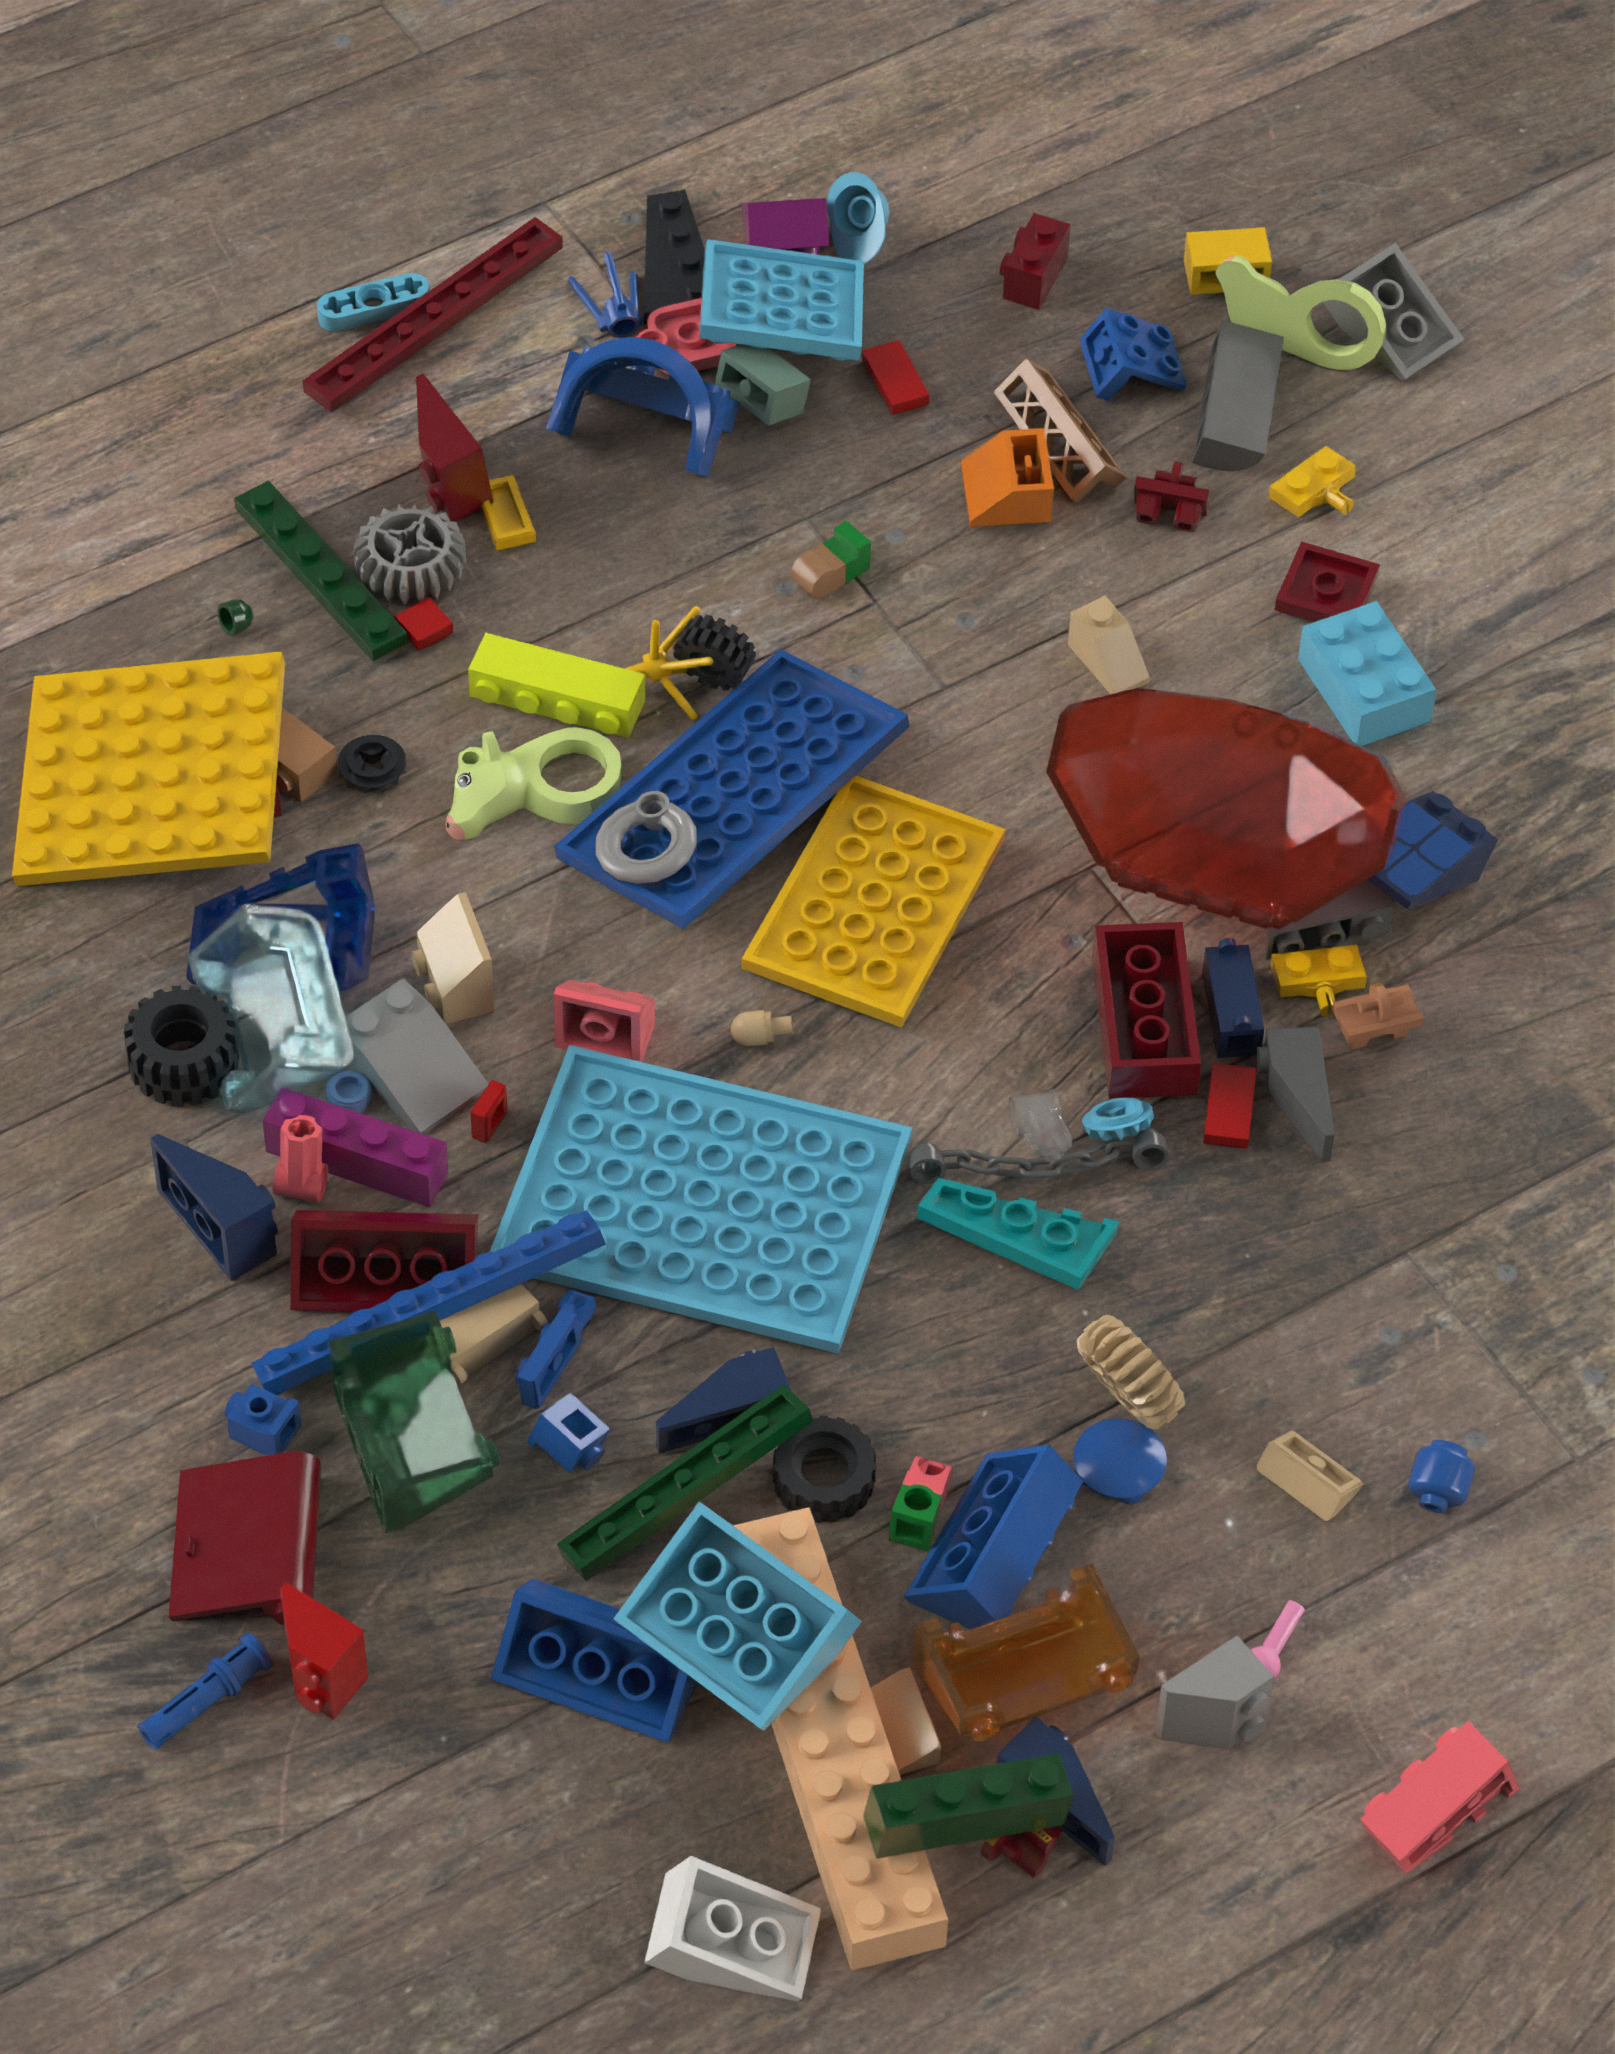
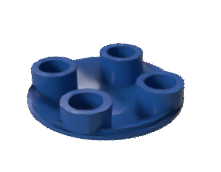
M1124 1418L1103 1420L1087 1428L1077 1440L1073 1454L1074 1472L1083 1480L1082 1484L1105 1497L1119 1499L1125 1504H1135L1162 1479L1167 1464L1165 1447L1156 1433L1142 1423Z

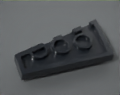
M685 189L647 196L644 324H647L649 315L658 308L702 298L705 248Z

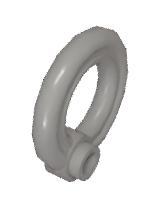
M649 791L642 794L636 802L616 810L603 822L596 836V857L604 871L620 881L634 884L658 882L674 875L689 862L697 845L696 826L686 811L670 803L666 794L660 791ZM641 824L653 831L667 828L671 834L669 847L661 855L647 860H636L626 856L621 850V841L629 830Z

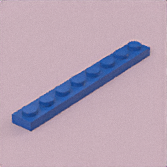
M588 1210L579 1214L567 1215L561 1218L557 1224L537 1233L525 1234L518 1238L515 1243L495 1252L483 1253L473 1262L456 1270L439 1273L431 1281L412 1290L400 1291L389 1300L370 1309L358 1310L352 1313L346 1320L326 1329L314 1330L304 1339L289 1346L272 1349L262 1358L251 1362L263 1389L278 1395L606 1245L601 1230Z

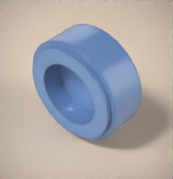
M352 1070L339 1072L327 1084L328 1103L358 1113L365 1111L371 1103L372 1091L370 1081L360 1072Z

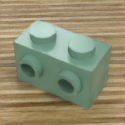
M740 344L721 352L715 385L731 390V398L741 402L740 405L769 426L804 413L811 379L770 348L755 349L749 345Z

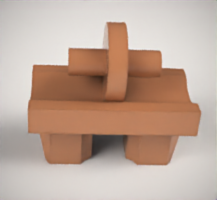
M1382 983L1372 984L1369 988V994L1336 1001L1333 1005V1012L1341 1027L1347 1045L1351 1049L1364 1047L1371 1038L1383 1035L1392 1039L1408 1036L1410 1029L1423 1026L1424 1017L1415 1005L1408 984L1386 989Z

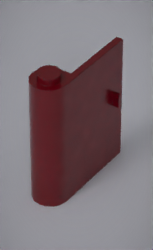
M291 1451L180 1470L169 1618L171 1621L261 1607L275 1622L284 1625L280 1588L286 1582L313 1598L321 1462L315 1455L307 1452Z

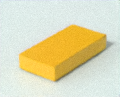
M510 475L489 480L494 503L490 504L489 500L483 502L481 511L496 551L536 542V533L514 476Z

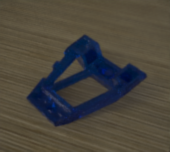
M360 843L316 851L305 856L307 862L289 871L281 867L269 873V880L245 890L242 885L195 906L186 974L188 981L191 984L212 990L285 999L348 990L366 981L369 978L375 902L363 848ZM316 881L315 886L328 904H265L258 902ZM240 920L327 921L324 953L307 956L306 969L235 968Z

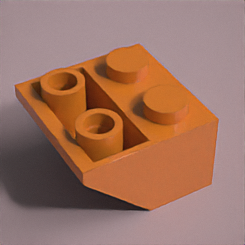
M1044 428L1003 430L961 460V472L970 527L1051 522L1054 487Z

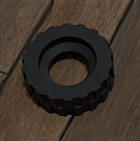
M819 1416V1418H814V1421L778 1445L777 1449H774L773 1483H775V1493L778 1498L782 1499L783 1506L787 1510L796 1511L810 1507L814 1522L830 1521V1523L839 1522V1519L844 1517L848 1519L855 1515L858 1509L862 1510L865 1507L868 1497H872L874 1492L876 1452L875 1448L871 1447L870 1438L867 1434L864 1435L860 1431V1427L854 1423L849 1424L845 1422L846 1419L837 1417L835 1419L828 1418V1416ZM819 1451L837 1453L847 1464V1475L836 1486H814L807 1482L801 1471L802 1463L806 1457Z

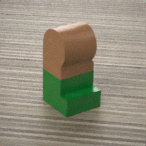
M846 520L834 528L833 537L817 546L815 550L804 552L797 558L791 567L790 577L815 599L823 598L870 569L871 541Z

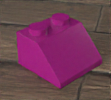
M826 198L741 203L746 245L774 249L796 248V252L816 255L820 254V246H829Z

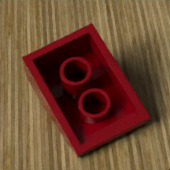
M424 373L416 376L419 447L423 462L419 463V469L424 480L429 485L425 495L436 513L440 511L442 513L446 512L450 521L457 522L481 510L483 502L489 500L490 504L494 503L484 455L479 443Z

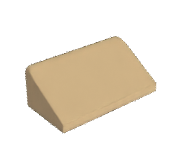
M1292 1430L1270 1441L1257 1464V1470L1325 1521L1335 1517L1364 1485L1360 1479Z
M910 1667L899 1670L871 1687L899 1775L939 1764L941 1745Z

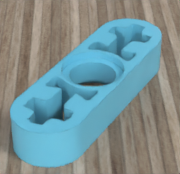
M406 273L327 293L317 302L318 323L327 331L340 332L391 319L429 292V282L420 274ZM370 298H379L384 301L376 307H370L363 303Z

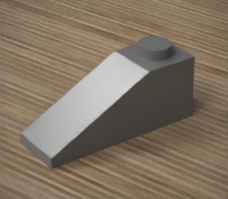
M1320 1027L1266 1029L1264 1046L1257 1047L1258 1073H1265L1268 1092L1321 1161H1331L1335 1134Z

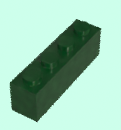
M1060 1753L873 1785L870 1789L863 1818L877 1859L1062 1826L1065 1823L1074 1794Z

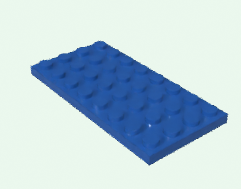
M780 649L554 846L556 858L684 929L910 727L908 714ZM649 791L663 792L668 796L670 803L675 804L689 814L696 826L697 845L689 862L674 875L658 882L634 884L616 879L604 871L596 857V836L603 822L616 810L636 802L642 794ZM641 824L632 828L624 835L621 841V850L631 859H652L661 855L669 847L671 834L667 828L653 831Z

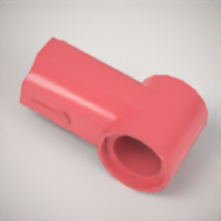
M298 1115L293 1119H285L280 1129V1159L274 1174L273 1193L320 1203L328 1179V1165L322 1163V1127L311 1116Z

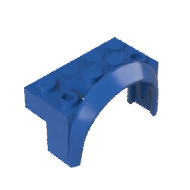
M618 338L603 342L593 348L584 346L582 354L569 351L546 429L572 436L585 390L692 422V436L685 470L708 477L721 432L732 433L741 402L729 398L731 390L703 381L695 367L683 355L669 346L645 338ZM659 368L669 373L668 380L654 376L655 369Z

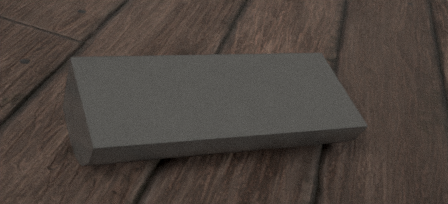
M1222 320L1211 346L1192 463L1217 470L1238 471L1258 464L1263 458L1268 441L1283 336Z

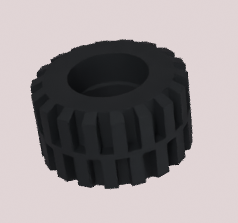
M181 985L171 986L172 991L168 992L159 989L153 992L154 997L152 999L144 997L138 1002L139 1010H131L128 1015L129 1023H126L124 1027L128 1068L133 1083L140 1085V1092L148 1097L154 1094L155 1102L165 1104L169 1100L173 1101V1106L183 1107V1102L192 1101V1105L201 1104L202 1098L206 1096L210 1099L215 1098L219 1095L218 1088L227 1089L232 1083L231 1076L236 1075L239 1068V1048L233 1013H230L229 1006L224 1000L217 1002V995L211 991L202 994L200 987L190 986L189 990H182ZM180 1041L199 1043L193 1048L182 1051L165 1048L170 1044Z

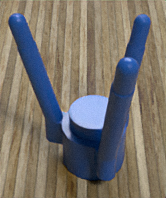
M607 252L604 258L614 296L605 302L603 314L573 276L568 278V283L596 319L600 331L606 332L609 330L610 335L623 338L635 333L639 326L643 324L639 310L638 275L635 272L630 274V300L623 296L612 254Z

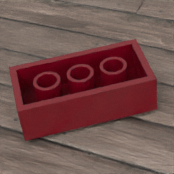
M1183 922L1095 925L1092 961L1108 1098L1197 1095L1201 1059Z

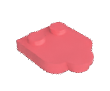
M702 298L656 309L647 319L648 329L641 331L636 337L654 340L669 346L683 355L697 371L718 367L721 352L736 346V343L718 344L708 339L699 338ZM660 369V371L669 375L667 371Z

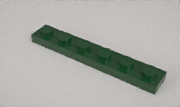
M269 480L234 498L237 512L372 662L407 644V632Z
M783 1384L558 1542L557 1546L561 1555L585 1581L589 1580L814 1421L810 1409Z

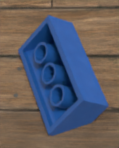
M1050 1444L987 1453L904 1597L909 1603L969 1630L1001 1626L1012 1614V1606L1023 1587L1031 1580L1034 1573L1033 1569L1042 1553L1051 1545L1054 1539V1532L1063 1516L1072 1508L1074 1497L1081 1487L1083 1480Z
M534 1578L515 1590L491 1675V1680L665 1742L671 1741L697 1685L696 1680L615 1621L613 1618L619 1612V1608Z

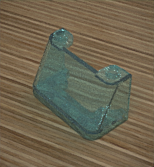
M245 904L188 955L192 975L198 987L205 992L211 991L219 997H226L230 1013H233L236 1022L237 1040L244 1070L232 1071L221 1083V1093L226 1112L252 1113L272 1104L281 1087L295 1092L301 1091L338 1074L351 1063L353 1047L324 934L318 921L309 913L295 909Z

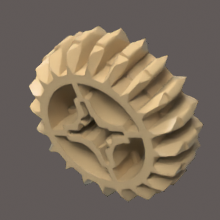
M1103 1315L1099 1320L1093 1321L1083 1330L1084 1333L1076 1339L1079 1353L1091 1368V1371L1100 1380V1383L1107 1388L1110 1394L1117 1399L1132 1417H1135L1147 1428L1155 1430L1166 1423L1168 1424L1178 1415L1177 1412L1185 1406L1184 1394L1179 1388V1384L1172 1378L1171 1373L1152 1353L1151 1349L1129 1327H1126L1121 1320L1116 1319L1114 1316Z

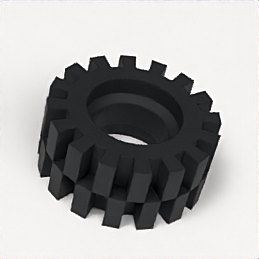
M697 615L694 619L691 618L673 648L675 650L673 653L674 658L680 661L712 657L714 661L712 665L688 668L685 673L690 677L696 675L699 677L697 682L703 685L705 681L709 682L710 688L717 689L719 685L722 690H729L730 687L733 690L736 689L755 660L756 652L753 651L755 648L753 642H746L749 637L745 633L738 634L736 632L738 627L734 624L731 627L725 625L726 620L718 618L717 622L714 621L712 615H706L704 618L701 615Z

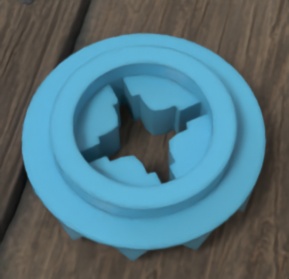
M1116 1098L1094 1106L1082 1118L1084 1132L1088 1133L1089 1138H1102L1103 1141H1109L1114 1138L1122 1140L1123 1137L1129 1135L1136 1136L1138 1131L1149 1128L1150 1122L1154 1119L1152 1106L1145 1101L1135 1098Z

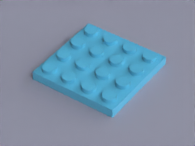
M707 239L704 255L699 338L708 339L718 344L729 342L749 345L755 349L772 348L790 351L797 355L815 354L829 356L835 360L851 359L859 361L862 349L864 261Z

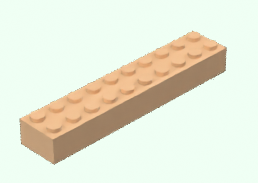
M810 1507L733 1525L842 1605ZM852 1635L834 1661L771 1723L851 1971L946 1947L948 1917L925 1850L877 1859L863 1818L871 1786L901 1781Z

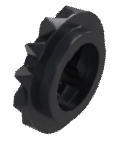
M381 735L361 736L347 743L341 750L338 758L339 774L346 779L349 788L359 786L364 793L369 788H378L383 793L386 785H398L400 776L406 773V755L403 748L391 738ZM368 762L373 765L380 762V769L371 767L365 770V763Z

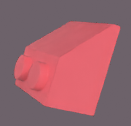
M568 980L555 988L553 994L555 1047L568 1050L569 1045L642 1062L655 1026L654 998L645 997L636 992H623L605 988L592 982L583 983L574 980Z

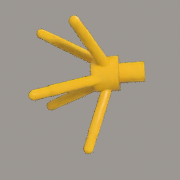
M694 606L660 646V622L653 620L650 653L642 656L643 662L625 668L645 674V679L650 678L652 683L660 681L693 721L698 719V714L668 677L673 674H686L685 672L688 668L712 665L714 662L713 658L704 657L671 662L668 652L682 634L691 618L694 619L699 614L700 608L698 606Z

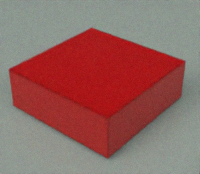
M430 597L395 615V620L407 632V639L418 651L453 633V623Z
M491 1079L470 1111L473 1139L486 1144L507 1114V1090L504 1084Z

